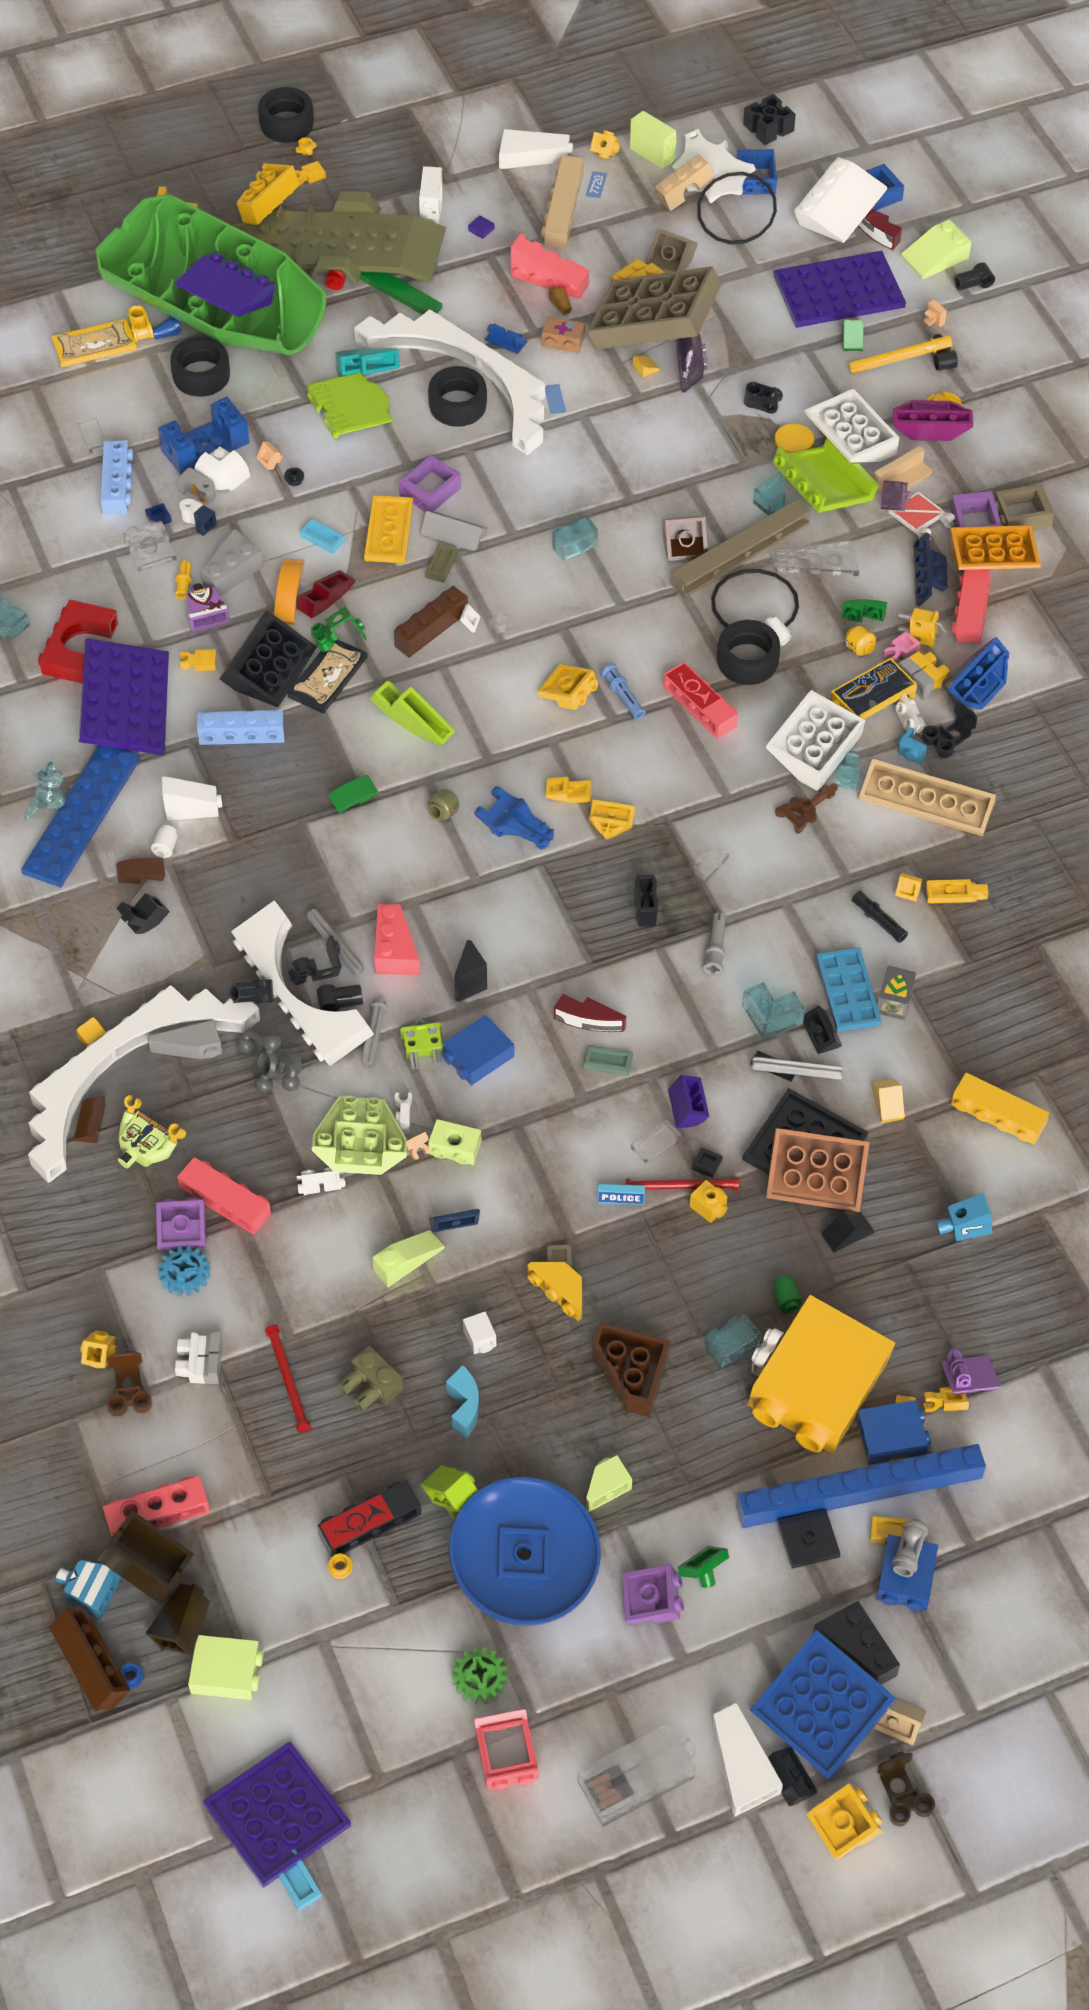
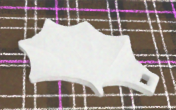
M699 128L684 135L686 139L684 153L672 165L675 172L699 154L710 164L715 179L726 173H752L756 170L754 164L738 160L727 151V140L720 144L708 142L702 136ZM728 176L715 182L705 193L709 203H712L721 195H742V185L747 176ZM691 183L686 188L688 192H702L706 186L698 189Z

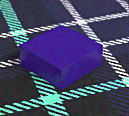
M480 215L468 225V231L482 239L495 229L493 222Z

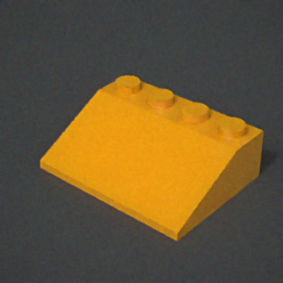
M1032 525L951 527L948 547L951 560L958 570L1041 568Z

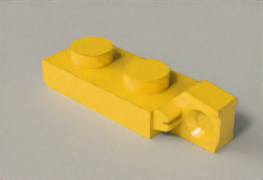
M970 879L927 880V904L964 903L987 899L988 884H976L971 882Z

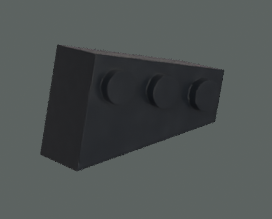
M859 1601L814 1625L813 1633L818 1630L880 1685L898 1675L900 1663Z

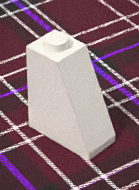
M162 777V794L167 821L219 816L218 808H222V796L217 795L216 786Z

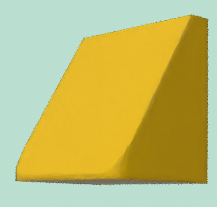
M633 356V367L643 378L660 370L649 356Z
M94 1017L76 1030L78 1039L85 1046L93 1042L95 1043L106 1033Z

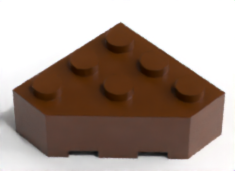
M599 1322L593 1341L594 1360L625 1410L650 1417L669 1356L670 1340Z

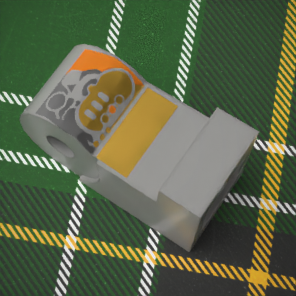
M189 467L177 478L178 492L185 494L188 491L197 496L203 503H209L215 499L214 482Z

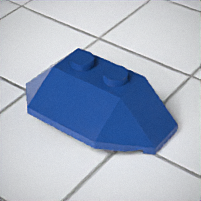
M997 637L993 638L971 655L947 681V690L957 702H961L967 707L983 709L1006 684L1009 651Z

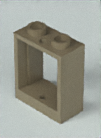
M1042 484L997 491L995 493L994 500L1002 526L1032 525L1033 530L1052 527L1054 510ZM1032 501L1037 511L1011 517L1007 505Z

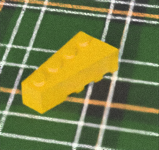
M269 163L262 165V172H257V179L251 181L249 184L250 189L245 190L237 201L243 223L260 224L267 215L271 214L278 205L283 203V200L299 187L293 165Z

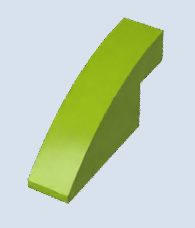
M387 680L370 698L379 709L399 725L436 745L442 746L456 732L411 686L401 694Z

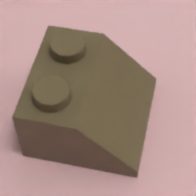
M658 228L646 264L648 265L652 262L666 273L686 270L693 259L698 243Z

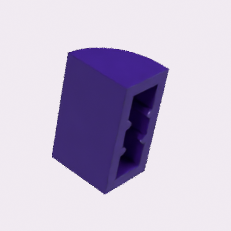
M680 1075L668 1088L676 1128L694 1127L703 1123L709 1117L701 1077Z

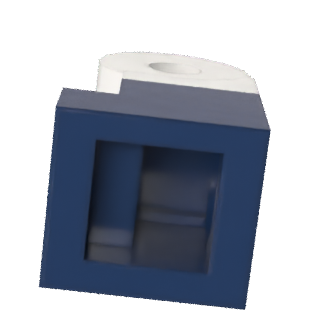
M187 498L180 502L179 508L182 520L186 523L194 524L197 527V532L202 536L217 525L215 511L193 499Z

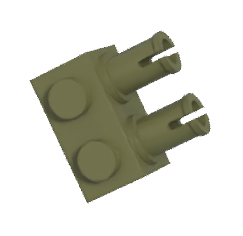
M370 1346L351 1361L352 1372L337 1383L338 1389L341 1392L344 1390L343 1394L346 1396L360 1383L367 1387L365 1391L353 1399L357 1408L360 1407L359 1410L362 1412L377 1399L386 1406L403 1391L402 1377Z

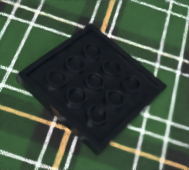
M788 1088L743 1154L742 1160L769 1175L775 1128L865 1141L869 1132Z

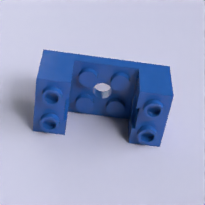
M228 397L210 404L212 421L184 434L176 420L158 427L161 451L180 475L189 467L194 469L197 461L205 452L210 455L219 446L231 452L249 444L247 420Z

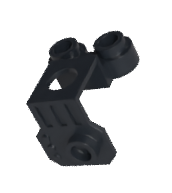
M955 702L954 712L956 720L947 729L943 726L938 728L926 726L923 729L922 740L927 745L937 743V753L942 758L950 757L954 752V747L970 737L972 729L976 728L978 719L975 712L968 709L961 702ZM958 731L961 734V737L959 739H956L949 732Z
M330 935L326 943V951L333 967L318 970L314 958H298L291 963L293 968L288 971L290 981L294 985H301L307 981L306 978L308 976H311L313 982L337 977L342 968L338 957L340 953L338 941H335L334 937ZM326 972H332L328 975H322Z

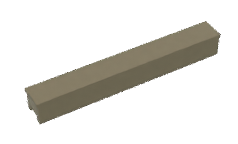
M798 498L673 571L671 586L677 589L684 597L689 596L808 526L809 521L806 517L811 511Z

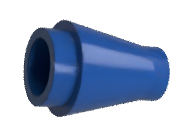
M171 317L155 328H152L156 340L177 336L178 333L182 332L177 319H171Z

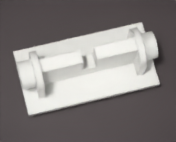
M904 693L894 709L906 732L911 727L914 729V735L915 733L922 735L923 729L927 725L922 717H918L920 712L915 701L908 698L906 693Z
M330 1167L324 1168V1172L315 1173V1170L302 1171L301 1176H297V1181H302V1184H298L299 1194L320 1193L319 1184L324 1183L325 1192L341 1190V1187H345V1179L339 1177L343 1172H334Z

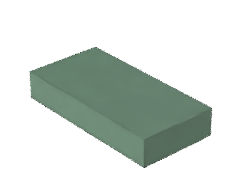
M588 1045L584 1069L629 1076L633 1053Z

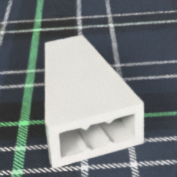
M504 129L499 152V168L560 163L562 155L569 156V154H572L573 143H570V135Z
M737 1703L731 1706L726 1704L719 1707L715 1714H713L712 1725L732 1813L736 1817L781 1794L783 1784Z

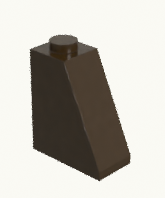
M180 1583L145 1633L161 1649L191 1655L210 1601L203 1595L204 1590L196 1584L187 1585Z

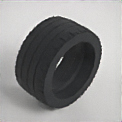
M279 87L265 93L259 101V124L267 138L281 143L299 141L310 134L314 124V113L311 98L306 92L294 87ZM286 111L298 113V115L289 118L274 116L277 113Z
M193 337L180 342L171 353L172 378L175 386L183 393L194 397L210 396L219 392L227 385L230 378L229 357L224 345L219 341L209 337ZM202 361L216 365L204 372H193L185 369L189 364Z
M465 366L448 367L434 374L428 387V403L432 416L439 422L454 427L471 425L482 418L487 406V387L482 375L474 369ZM452 391H465L474 397L467 401L452 402L443 399L441 396Z
M748 619L733 622L723 630L718 641L717 662L721 673L726 678L743 685H755L766 681L774 675L779 664L780 641L772 627L761 621ZM742 644H752L762 648L767 652V655L757 660H744L737 658L730 650Z

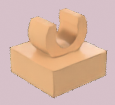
M932 300L928 303L927 311L924 313L927 318L923 322L927 326L935 324L940 328L945 325L947 310L935 300Z
M264 441L256 459L268 470L274 469L276 463L281 462L283 454H280L281 452L269 441Z
M426 1132L419 1133L407 1140V1151L410 1150V1155L414 1160L419 1158L416 1153L418 1148H421L424 1154L429 1153L428 1146L423 1144L429 1141Z

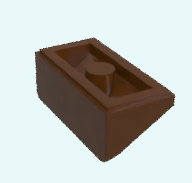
M97 1096L82 1101L74 1141L98 1142L106 1106L104 1096Z

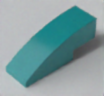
M365 348L335 352L336 368L342 376L359 372L365 375L399 368L397 348Z

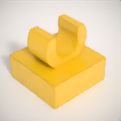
M901 873L895 896L916 902L923 879Z

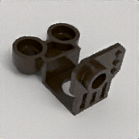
M895 1753L889 1758L890 1760L882 1762L877 1767V1773L880 1774L879 1777L892 1803L889 1819L896 1826L906 1825L910 1820L911 1811H914L918 1816L928 1817L933 1813L935 1807L934 1798L928 1793H920L918 1788L914 1789L905 1771L906 1764L912 1760V1753ZM892 1780H903L906 1789L902 1793H895L890 1787ZM919 1804H926L928 1809L925 1811L921 1810ZM902 1813L904 1819L898 1820L894 1814Z

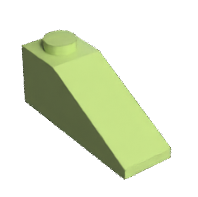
M431 1230L391 1244L372 1257L373 1271L387 1287H390L445 1247Z

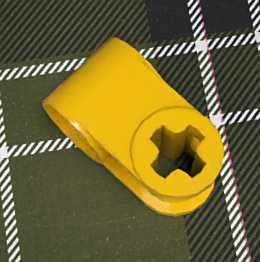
M135 305L129 308L130 328L135 343L141 339H154L152 326L144 307Z

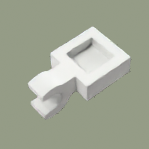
M396 1092L395 1104L400 1108V1112H396V1121L404 1134H410L412 1094L408 1092V1098L401 1100L399 1092Z

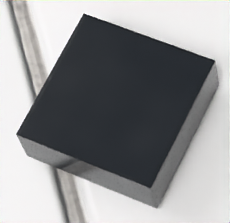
M701 1148L692 1164V1170L713 1178L723 1160V1156Z

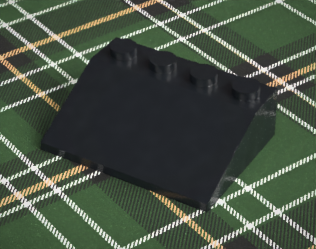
M266 610L258 619L219 680L236 692L279 707L317 646Z

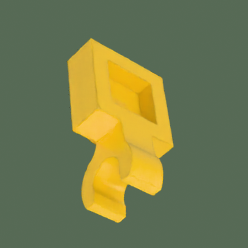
M950 1387L939 1388V1393H924L925 1401L929 1402L923 1403L925 1412H934L941 1406L944 1411L968 1410L969 1402L966 1393L952 1394Z

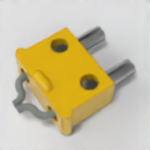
M914 608L912 614L898 613V619L910 621V628L899 626L898 633L906 631L923 645L933 648L936 640L941 638L943 634H947V629H944L943 625L939 622V613L937 611L932 612ZM938 625L940 626V629H941V631H942V632H940L939 635H938Z

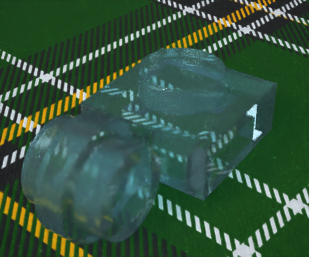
M856 751L847 752L845 765L840 764L836 778V785L838 787L857 789L861 768H857L860 754H856Z

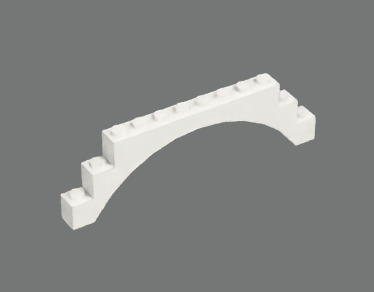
M428 310L417 320L413 321L411 318L399 313L386 324L369 316L354 327L355 342L363 348H413L434 351L460 359L477 368L491 379L503 393L511 409L513 418L512 446L528 455L543 443V428L539 423L544 420V405L540 401L545 398V383L514 364L511 360L506 359L497 351L492 350L483 342L478 341L469 333L464 332L455 324L450 323L441 315Z
M171 985L165 990H161L156 997L148 1003L142 1004L131 1016L125 1017L119 1025L108 1030L103 1037L95 1043L89 1044L83 1052L72 1057L67 1064L53 1071L47 1079L36 1084L29 1091L32 1104L41 1112L36 1114L29 1122L31 1134L41 1143L34 1146L28 1153L31 1166L48 1183L67 1169L66 1141L72 1117L82 1097L96 1078L116 1060L135 1048L147 1044V1036L214 1020L218 1031L244 1033L246 1029L251 1028L260 1021L259 1008L253 1002L233 1003L231 998L223 1005L207 989L195 994L190 1001L186 1000Z

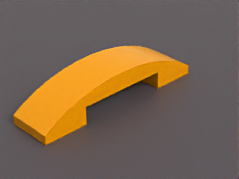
M284 559L282 562L276 591L274 616L285 624H295L296 603L300 579L303 576L304 560Z

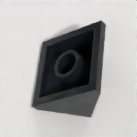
M471 940L466 941L454 975L455 1001L458 1002L487 989V963Z

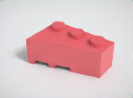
M378 904L374 956L375 974L420 975L419 958L400 904Z

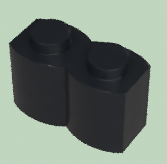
M637 875L635 879L634 901L636 905V922L639 927L655 926L657 923V881L654 875Z

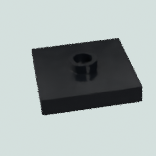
M826 1509L778 1520L777 1524L791 1569L840 1558L841 1553Z

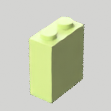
M642 111L631 119L630 149L663 169L675 160L676 130Z
M198 1635L188 1683L191 1694L252 1700L253 1692L259 1689L260 1676L256 1674L258 1666L262 1667L264 1651H260L259 1642Z

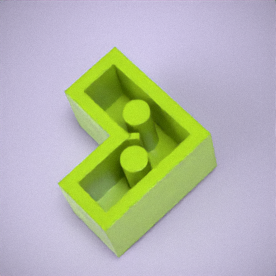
M443 1465L420 1484L432 1503L445 1507L454 1521L465 1503L479 1491L474 1485V1478L467 1471L462 1472L454 1467L450 1468Z

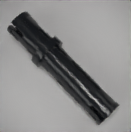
M861 890L854 894L851 901L864 911L866 917L872 918L898 943L906 939L908 932L886 914L877 902L870 900Z

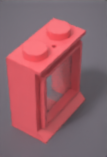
M526 1709L474 1719L475 1733L487 1789L502 1790L510 1784L519 1783L520 1785H527L538 1779V1767Z

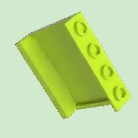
M826 438L823 447L789 454L779 446L772 461L817 513L873 501L879 488V484L858 462H849L828 438Z

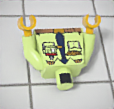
M128 1095L124 1100L125 1106L128 1109L124 1111L118 1134L120 1148L123 1152L118 1161L127 1169L135 1161L144 1167H148L152 1163L168 1159L178 1143L177 1139H182L186 1135L184 1129H180L176 1133L179 1124H171L167 1130L141 1112L135 1113L134 1110L140 1108L142 1102L137 1098L132 1106V1095Z

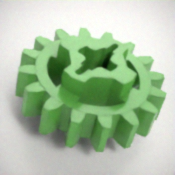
M473 1647L472 1654L464 1651V1659L457 1658L456 1665L458 1667H452V1674L455 1675L452 1677V1683L457 1685L456 1693L464 1692L463 1700L465 1701L472 1697L473 1704H476L478 1699H482V1702L487 1704V1697H491L495 1701L497 1699L496 1691L503 1693L504 1686L502 1684H507L508 1677L505 1676L508 1673L507 1666H502L504 1664L503 1657L496 1659L495 1650L487 1654L486 1647H483L482 1652H478L476 1647ZM472 1663L469 1669H465L469 1664ZM477 1668H479V1672L482 1675L483 1683H481L480 1678H478ZM491 1682H494L492 1686L487 1688Z

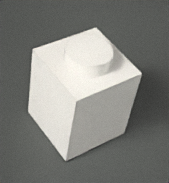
M486 1312L463 1319V1331L473 1354L486 1353L492 1350L493 1347H496V1334Z

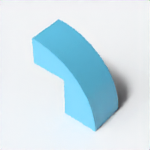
M462 1365L446 1381V1391L462 1405L451 1416L452 1428L467 1439L474 1430L478 1420L479 1395L474 1378Z

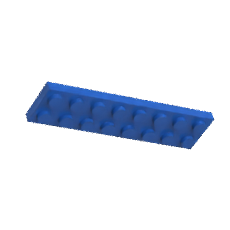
M100 745L97 747L21 868L23 875L62 888L139 763V754L120 748Z

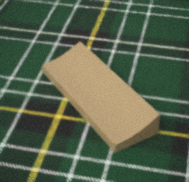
M872 759L859 795V800L983 837L996 803V795Z

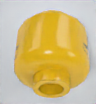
M856 626L849 629L846 633L845 644L857 656L863 657L872 653L875 649L876 637L864 626Z

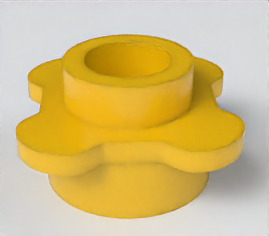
M301 138L295 150L297 153L312 155L313 149L316 148V143L310 138Z

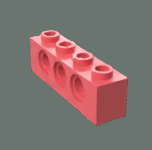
M200 1476L186 1477L178 1483L164 1484L157 1487L156 1490L138 1492L130 1498L113 1500L108 1505L103 1506L111 1537L131 1510L158 1529L210 1512ZM178 1497H185V1500L182 1502L174 1501ZM153 1505H161L157 1510L150 1509Z

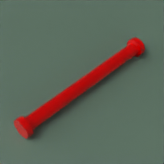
M738 1176L733 1177V1179L631 1181L630 1178H626V1185H644L645 1190L697 1189L707 1180L715 1187L733 1188L734 1191H738L739 1179Z
M271 1325L265 1329V1333L270 1338L296 1417V1429L298 1432H305L311 1429V1424L306 1419L278 1334L280 1332L279 1326Z

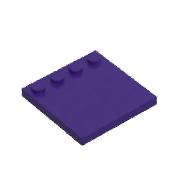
M291 1741L203 1800L206 1810L263 1888L279 1878V1875L283 1872L286 1873L296 1866L298 1861H303L351 1827L349 1819ZM295 1849L298 1854L295 1855L292 1850Z

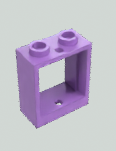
M432 455L399 481V495L401 497H412L413 505L425 513L426 511H435L461 489V474ZM433 472L444 479L445 482L429 494L417 486V484Z
M992 491L952 495L950 511L955 516L953 520L955 527H966L963 514L987 511L992 524L969 527L1002 526Z

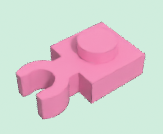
M905 631L891 641V647H887L884 650L883 657L886 658L892 655L891 659L897 663L900 656L906 659L920 649L921 643Z

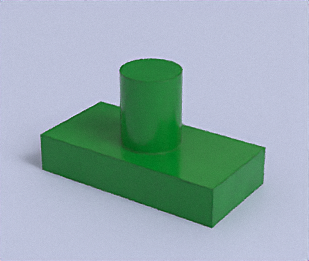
M707 1546L677 1567L679 1576L699 1579L702 1588L714 1586L716 1582L713 1569L729 1558L728 1549Z

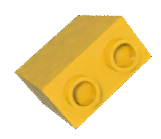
M809 1295L753 1385L747 1405L753 1408L752 1413L754 1417L762 1424L772 1428H776L781 1424L795 1432L796 1440L807 1450L819 1453L824 1449L834 1454L858 1414V1410L861 1409L888 1364L896 1343Z

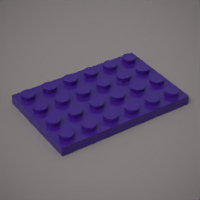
M882 250L774 270V279L796 328L901 309L906 306L904 296Z
M86 638L84 643L78 742L163 755L166 735L169 651Z

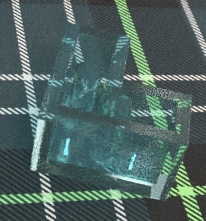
M764 982L743 990L742 1006L762 1039L803 1023L805 1008L795 991L774 999Z

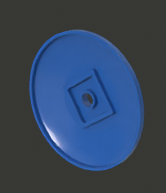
M513 1477L496 1481L480 1489L461 1508L450 1535L449 1558L458 1586L475 1607L486 1615L504 1623L519 1626H536L550 1623L566 1616L583 1602L598 1575L601 1548L599 1535L590 1514L571 1493L546 1480L531 1477ZM519 1549L528 1550L530 1558L528 1560H521L517 1556V1551Z

